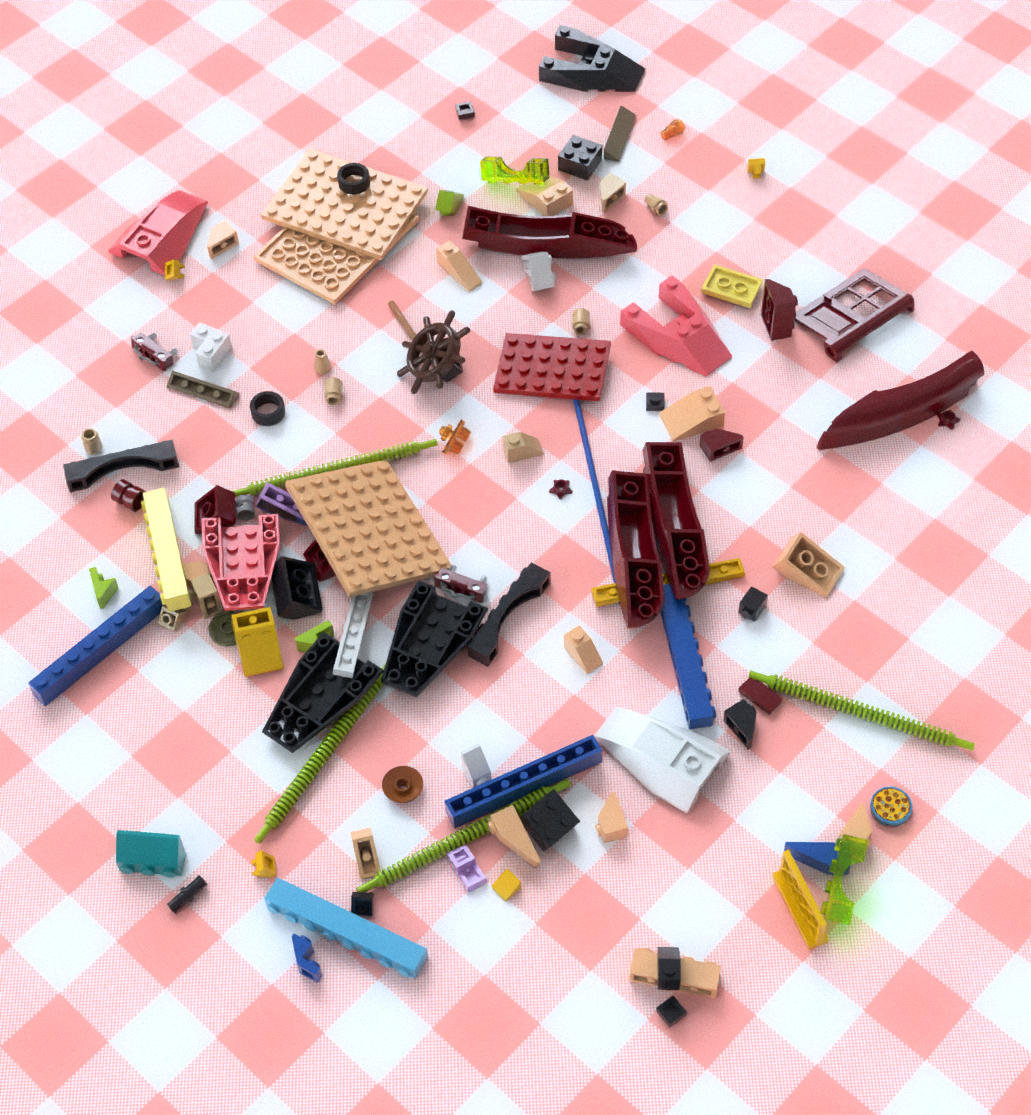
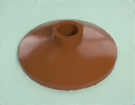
M397 766L385 774L382 780V789L389 800L396 803H408L415 800L421 794L423 779L421 774L413 767ZM401 786L407 787L406 789H399Z

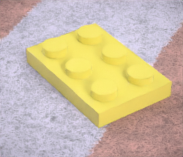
M714 264L701 288V293L751 308L763 284V279Z

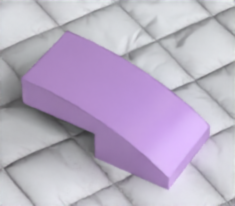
M466 844L447 853L452 866L468 892L487 883L485 875L476 864L475 857Z

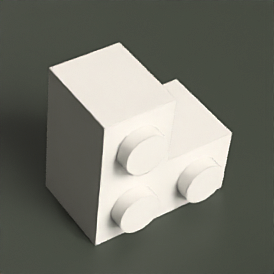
M541 251L522 255L524 271L528 273L532 291L555 287L556 277L555 273L551 271L550 265H553V262L548 252Z
M200 322L190 333L192 346L194 349H197L195 354L198 366L214 372L232 349L230 335Z

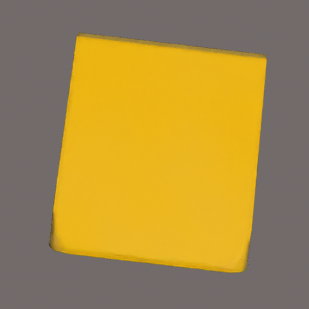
M507 868L491 887L506 902L521 889V881Z

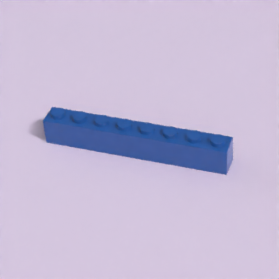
M664 584V602L660 613L688 729L713 726V718H716V710L710 703L712 701L711 690L706 688L708 682L707 674L702 672L703 658L697 652L699 650L698 639L693 636L695 627L694 623L689 620V617H691L690 607L685 604L687 598L676 600L670 584Z
M151 585L139 593L30 680L28 684L32 694L46 707L160 614L162 606H165L162 604L160 593Z
M592 734L445 800V812L455 829L502 808L513 801H517L519 798L522 799L523 796L531 794L533 791L536 792L542 786L553 785L601 763L603 750Z

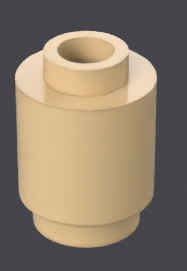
M584 308L576 309L572 314V329L577 335H585L590 329V312Z
M331 377L325 381L324 398L328 404L337 405L343 397V382L336 377Z
M93 428L85 429L81 435L85 452L90 455L99 453L103 447L99 433Z

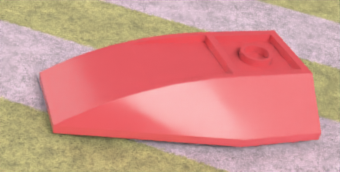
M181 190L171 193L129 226L108 250L109 253L124 258L128 252L148 260L152 271L165 276V263L173 259L179 260L184 255L208 202Z
M278 514L259 515V525L228 527L221 526V517L201 518L202 550L224 611L264 608L280 547Z

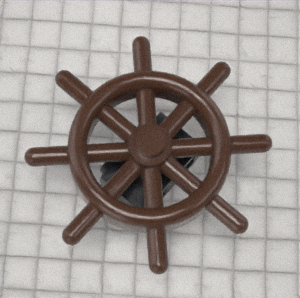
M454 310L449 311L444 323L437 322L431 324L430 318L425 316L423 318L424 328L417 333L412 342H402V346L408 349L406 356L407 365L397 371V376L402 377L410 372L416 377L411 388L412 394L418 392L422 382L435 381L436 387L442 389L443 380L449 382L463 373L462 364L465 363V358L460 356V339L470 333V328L464 327L457 332L450 327L456 314ZM422 363H424L423 366H422V368H421V370H420V369H419V365H421Z

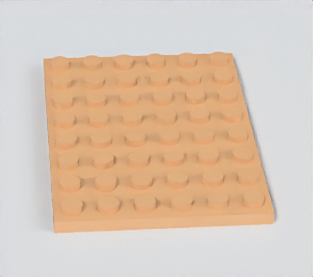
M309 148L261 213V218L382 260L427 195L428 187L366 167L370 176V185L367 190L360 194H347L339 188L337 173L342 166L354 162ZM351 175L345 178L344 180L348 182H357L361 180L363 177L359 175Z
M412 215L391 248L419 221L418 215ZM286 227L278 232L254 255V260L334 305L379 261V259Z
M376 461L286 481L285 487L349 597L434 577L441 568L447 570L450 568V561L388 461Z

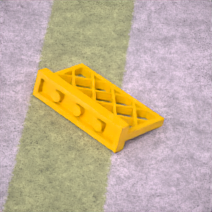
M783 851L780 869L772 873V878L808 950H811L829 942L825 932L827 924L790 851Z

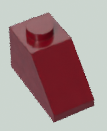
M716 428L700 435L699 446L711 462L742 449L744 437L738 433Z

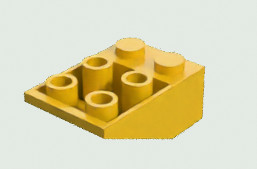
M267 607L231 615L232 628L244 676L249 677L284 669L271 608Z

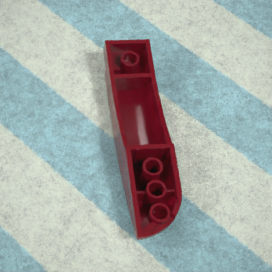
M468 206L462 239L478 242L479 248L516 255H527L542 251L548 252V255H551L552 258H592L637 252L635 237L633 234L625 231L626 227L609 219L572 212L569 215L528 216Z
M971 350L947 367L925 378L887 390L877 391L875 389L843 410L833 419L827 431H824L821 435L817 449H833L872 441L903 431L936 416L937 413L943 412L968 396L970 387L974 386L977 380L985 373L981 359Z
M646 442L642 449L645 464L643 473L648 474L652 524L657 547L675 599H686L697 594L704 587L709 576L710 567L704 529L701 528L690 492L682 442Z
M612 470L608 477L609 495L607 497L613 571L626 627L638 628L652 622L660 613L664 602L662 561L659 559L654 537L648 474Z

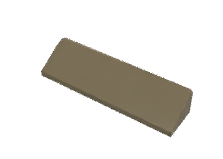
M620 105L604 147L603 159L620 161L636 118V114L624 106Z
M173 370L166 386L167 388L230 409L239 396V393Z

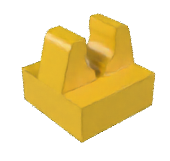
M765 158L748 159L747 173L752 172L753 179L760 178L761 172H764Z
M173 259L165 263V280L172 281L185 277V274H180V269L185 268L184 264L180 263V260Z
M262 850L255 853V859L251 861V865L255 866L257 870L253 871L252 875L258 878L277 876L275 856Z

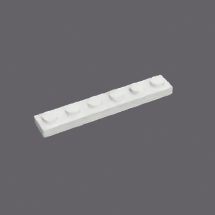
M373 592L353 596L351 599L333 668V675L353 678Z

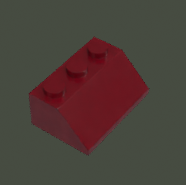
M765 279L761 317L770 340L789 338L792 336V330L795 328L794 318H796L795 308L798 305L797 296L793 295L791 288L771 279Z

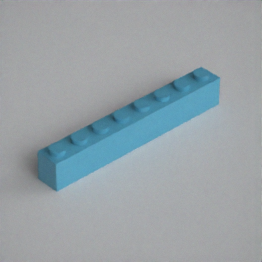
M278 877L264 898L267 909L273 914L280 913L292 923H301L307 930L311 932L317 931L327 940H336L348 950L355 949L367 959L373 958L386 968L392 967L398 970L404 977L409 978L411 976L416 979L428 958L427 948Z

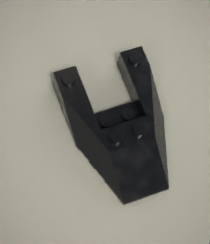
M560 25L555 33V50L580 55L582 58L579 64L544 56L539 65V81L583 92H588L589 89H598V92H605L606 89H615V92H635L643 77L645 68L618 50L580 30Z

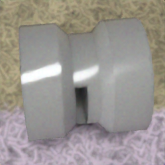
M250 495L238 496L235 500L237 518L243 521L253 519L255 517L254 498Z

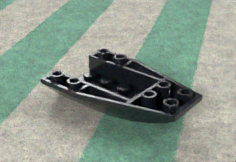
M418 580L400 610L381 683L417 698L471 641L486 615L488 607L470 601L468 606H464L437 595L435 586Z
M325 632L318 637L298 661L262 730L264 735L291 753L300 749L358 703L384 672L382 668L367 660L364 663L357 658L353 678L333 675L340 643Z

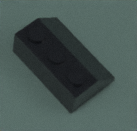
M281 556L275 563L272 575L278 617L295 620L321 613L323 608L315 563Z

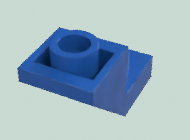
M293 933L291 937L299 973L318 983L322 977L320 965L314 960L309 959L314 953L312 942L304 935L298 936Z

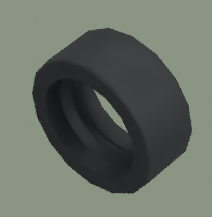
M348 163L338 170V185L344 193L360 194L369 187V171L364 165ZM351 175H359L363 177L361 180L357 182H348L344 180L345 178Z
M273 391L260 392L250 401L249 407L252 418L259 425H275L285 416L284 401L278 393ZM273 403L278 406L277 410L269 414H262L257 411L261 405Z

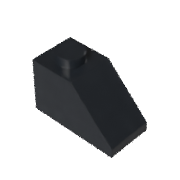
M742 699L724 711L723 721L749 750L752 747L756 709L752 704H748L745 699Z
M657 947V990H680L681 964L679 947Z

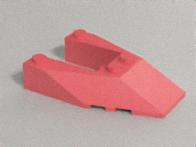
M673 275L659 284L658 298L679 314L674 320L662 326L634 302L620 311V325L658 356L668 357L674 363H682L686 365V368L704 376H708L732 358V354L706 313L685 285Z

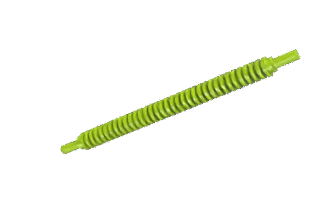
M436 439L421 443L411 441V445L409 442H406V446L404 443L401 446L398 444L397 449L394 445L392 450L391 447H387L388 451L386 448H383V452L379 449L378 453L375 450L373 451L374 455L371 451L369 456L367 453H364V457L362 454H359L360 458H358V455H355V459L351 456L350 461L348 457L345 458L346 462H344V459H341V463L339 460H336V464L332 461L331 466L328 462L326 463L327 467L325 464H322V468L320 465H317V469L315 466H312L313 470L308 467V472L304 468L303 473L300 469L298 470L299 474L293 471L294 475H292V472H289V476H287V473H285L284 478L282 474L279 475L280 479L277 476H274L275 480H273V477H270V481H268V478H265V483L263 479L260 480L261 484L257 480L255 481L256 485H254V482H251L247 487L233 490L232 492L235 493V498L248 494L255 497L257 496L256 492L259 495L261 494L267 482L278 488L282 486L283 489H286L285 484L287 480L376 461H384V459L389 462V458L391 461H394V458L395 460L399 459L398 456L400 459H403V455L405 458L408 457V454L410 457L413 456L412 452L414 455H417V453L421 452L420 450L438 446Z
M383 673L361 700L341 715L281 795V798L278 799V802L275 803V806L266 815L265 825L254 838L257 844L262 843L271 829L279 827L280 823L290 812L289 810L293 808L308 788V785L311 784V781H313L314 777H316L317 773H319L320 769H322L323 765H325L326 761H328L383 687L381 683Z
M752 670L749 672L748 678L766 683L772 690L774 687H776L775 691H779L781 688L780 692L784 693V690H786L785 694L787 695L791 691L790 696H794L796 693L795 697L799 698L801 695L800 699L802 700L806 696L805 701H809L811 698V703H814L816 700L818 705L821 701V706L827 703V708L832 705L831 709L834 710L836 706V711L842 708V713L846 709V714L848 715L852 711L851 716H855V713H857V718H860V715H862L863 720L867 716V721L873 718L872 723L878 720L877 724L880 725L882 721V726L888 723L887 727L890 728L893 725L894 730L898 726V731L900 732L904 728L903 733L909 730L908 734L911 735L913 731V736L915 737L919 733L918 738H922V735H925L924 740L930 737L929 741L932 742L934 738V743L940 740L939 744L942 745L943 742H946V747L948 745H956L971 751L974 749L975 743L955 737L956 735L952 734V731L946 734L947 730L944 729L942 733V728L939 727L938 731H936L937 726H933V729H930L931 725L928 724V727H925L926 723L924 722L920 726L921 721L915 724L916 720L913 719L911 723L909 717L905 721V716L902 715V718L899 719L900 714L894 717L895 713L892 712L890 716V711L884 714L885 710L881 709V712H879L880 708L878 707L874 711V706L872 705L868 709L869 704L863 707L864 703L861 702L859 706V701L857 700L853 704L854 699H851L850 702H848L849 698L847 697L843 700L844 696H840V699H838L839 695L835 694V697H833L834 693L832 692L828 696V691L826 690L824 694L823 689H820L818 692L817 687L813 691V686L810 685L809 689H807L808 684H805L803 687V683L800 682L798 686V681L792 684L793 680L790 679L787 682L788 678L786 677L782 681L783 676L777 679V674L767 676Z
M565 779L551 787L542 786L536 792L533 791L531 794L529 793L523 796L522 799H517V802L513 801L512 804L510 803L507 806L513 805L520 817L551 790L555 789L558 793L570 787L571 783L568 779ZM500 808V809H498V811H494L493 814H494V813H497V812H499V811H501V810H503V809ZM486 815L484 819H479V822L475 821L474 824L471 823L469 826L461 828L460 832L457 830L455 834L452 833L450 836H446L445 839L442 838L440 841H436V845L432 843L431 847L428 845L426 849H421V852L417 851L416 854H411L412 858L410 856L406 857L407 860L403 858L402 863L398 861L397 865L395 863L392 864V868L388 866L387 870L384 868L382 872L378 871L374 879L360 885L356 890L366 893L377 886L379 888L382 886L386 887L387 883L389 885L392 884V880L396 882L397 878L399 880L402 879V875L406 877L407 873L411 874L412 871H417V868L421 869L422 866H427L426 862L431 864V860L434 862L436 858L440 859L441 855L444 857L446 853L465 845V843L469 844L470 840L473 842L475 838L479 839L480 836L482 837L489 833L487 825L489 817Z

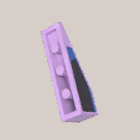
M267 482L255 507L268 514H278L279 518L308 527L291 495Z

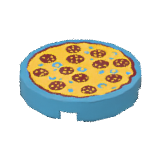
M892 786L883 787L873 794L870 811L874 819L885 826L893 825V827L900 826L910 818L912 802L903 790Z

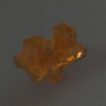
M462 419L454 431L451 424L440 427V439L442 441L449 439L442 451L443 453L447 454L451 451L459 455L464 444L457 441L456 438L458 437L466 442L471 434V431L464 427L465 421Z

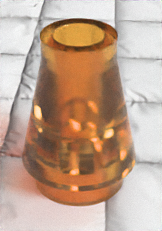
M674 119L660 132V135L664 140L682 134L686 128L681 119Z

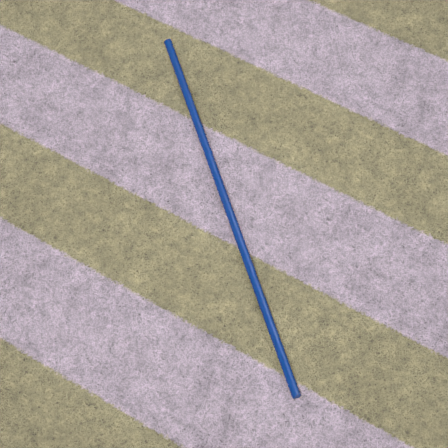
M573 399L613 582L615 583L609 529L580 400Z

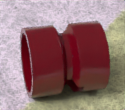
M121 479L113 487L111 499L120 505L123 504L124 507L131 511L137 512L142 508L141 501L144 500L143 493L146 491Z

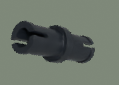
M198 875L186 888L182 887L180 889L181 892L167 903V906L176 914L189 901L192 902L194 896L208 884Z

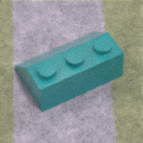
M117 830L116 864L119 871L126 874H132L133 872L142 873L147 876L160 874L170 878L182 876L186 851L180 835Z

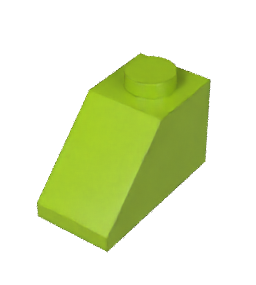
M439 190L435 210L440 211V215L444 216L456 214L464 194L450 190Z

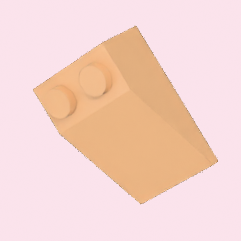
M543 173L516 188V192L543 216H554L573 205V189L563 180Z
M708 386L686 395L659 412V416L674 442L723 427L725 412L712 387Z
M802 532L789 539L772 566L787 579L825 597L828 596L845 568Z

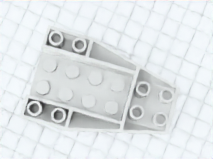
M617 706L594 735L596 740L652 794L688 814L697 801L699 790L716 766L720 768L731 752L694 730Z

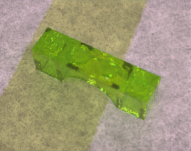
M486 156L480 160L481 181H488V183L503 181L504 184L513 182L527 184L528 182H534L535 185H541L550 178L548 158H532L526 162L523 170L511 169L505 164L502 157Z
M846 834L836 838L834 850L837 851L836 859L831 860L829 871L832 872L831 880H827L825 886V893H828L826 902L822 901L820 908L824 920L846 926L850 925L855 903L845 895L842 888V877L849 866L864 861L868 840Z

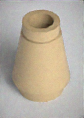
M648 194L645 197L644 201L655 215L661 216L667 212L668 204L665 200L652 194Z
M318 349L315 352L314 370L321 375L327 374L331 369V362L326 351Z

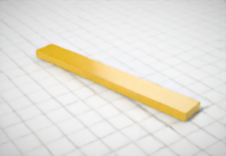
M740 558L709 564V576L705 585L745 577V570ZM663 573V585L669 584L666 573ZM616 583L591 588L596 607L619 603Z

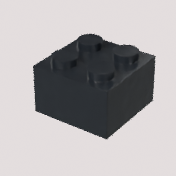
M572 135L558 155V170L588 181L602 161L603 145Z
M555 789L547 793L519 817L524 828L543 851L554 845L581 822Z

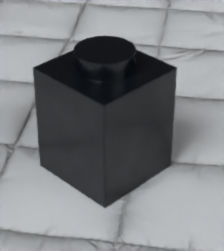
M751 586L739 603L738 613L745 619L755 622L767 606L768 594Z

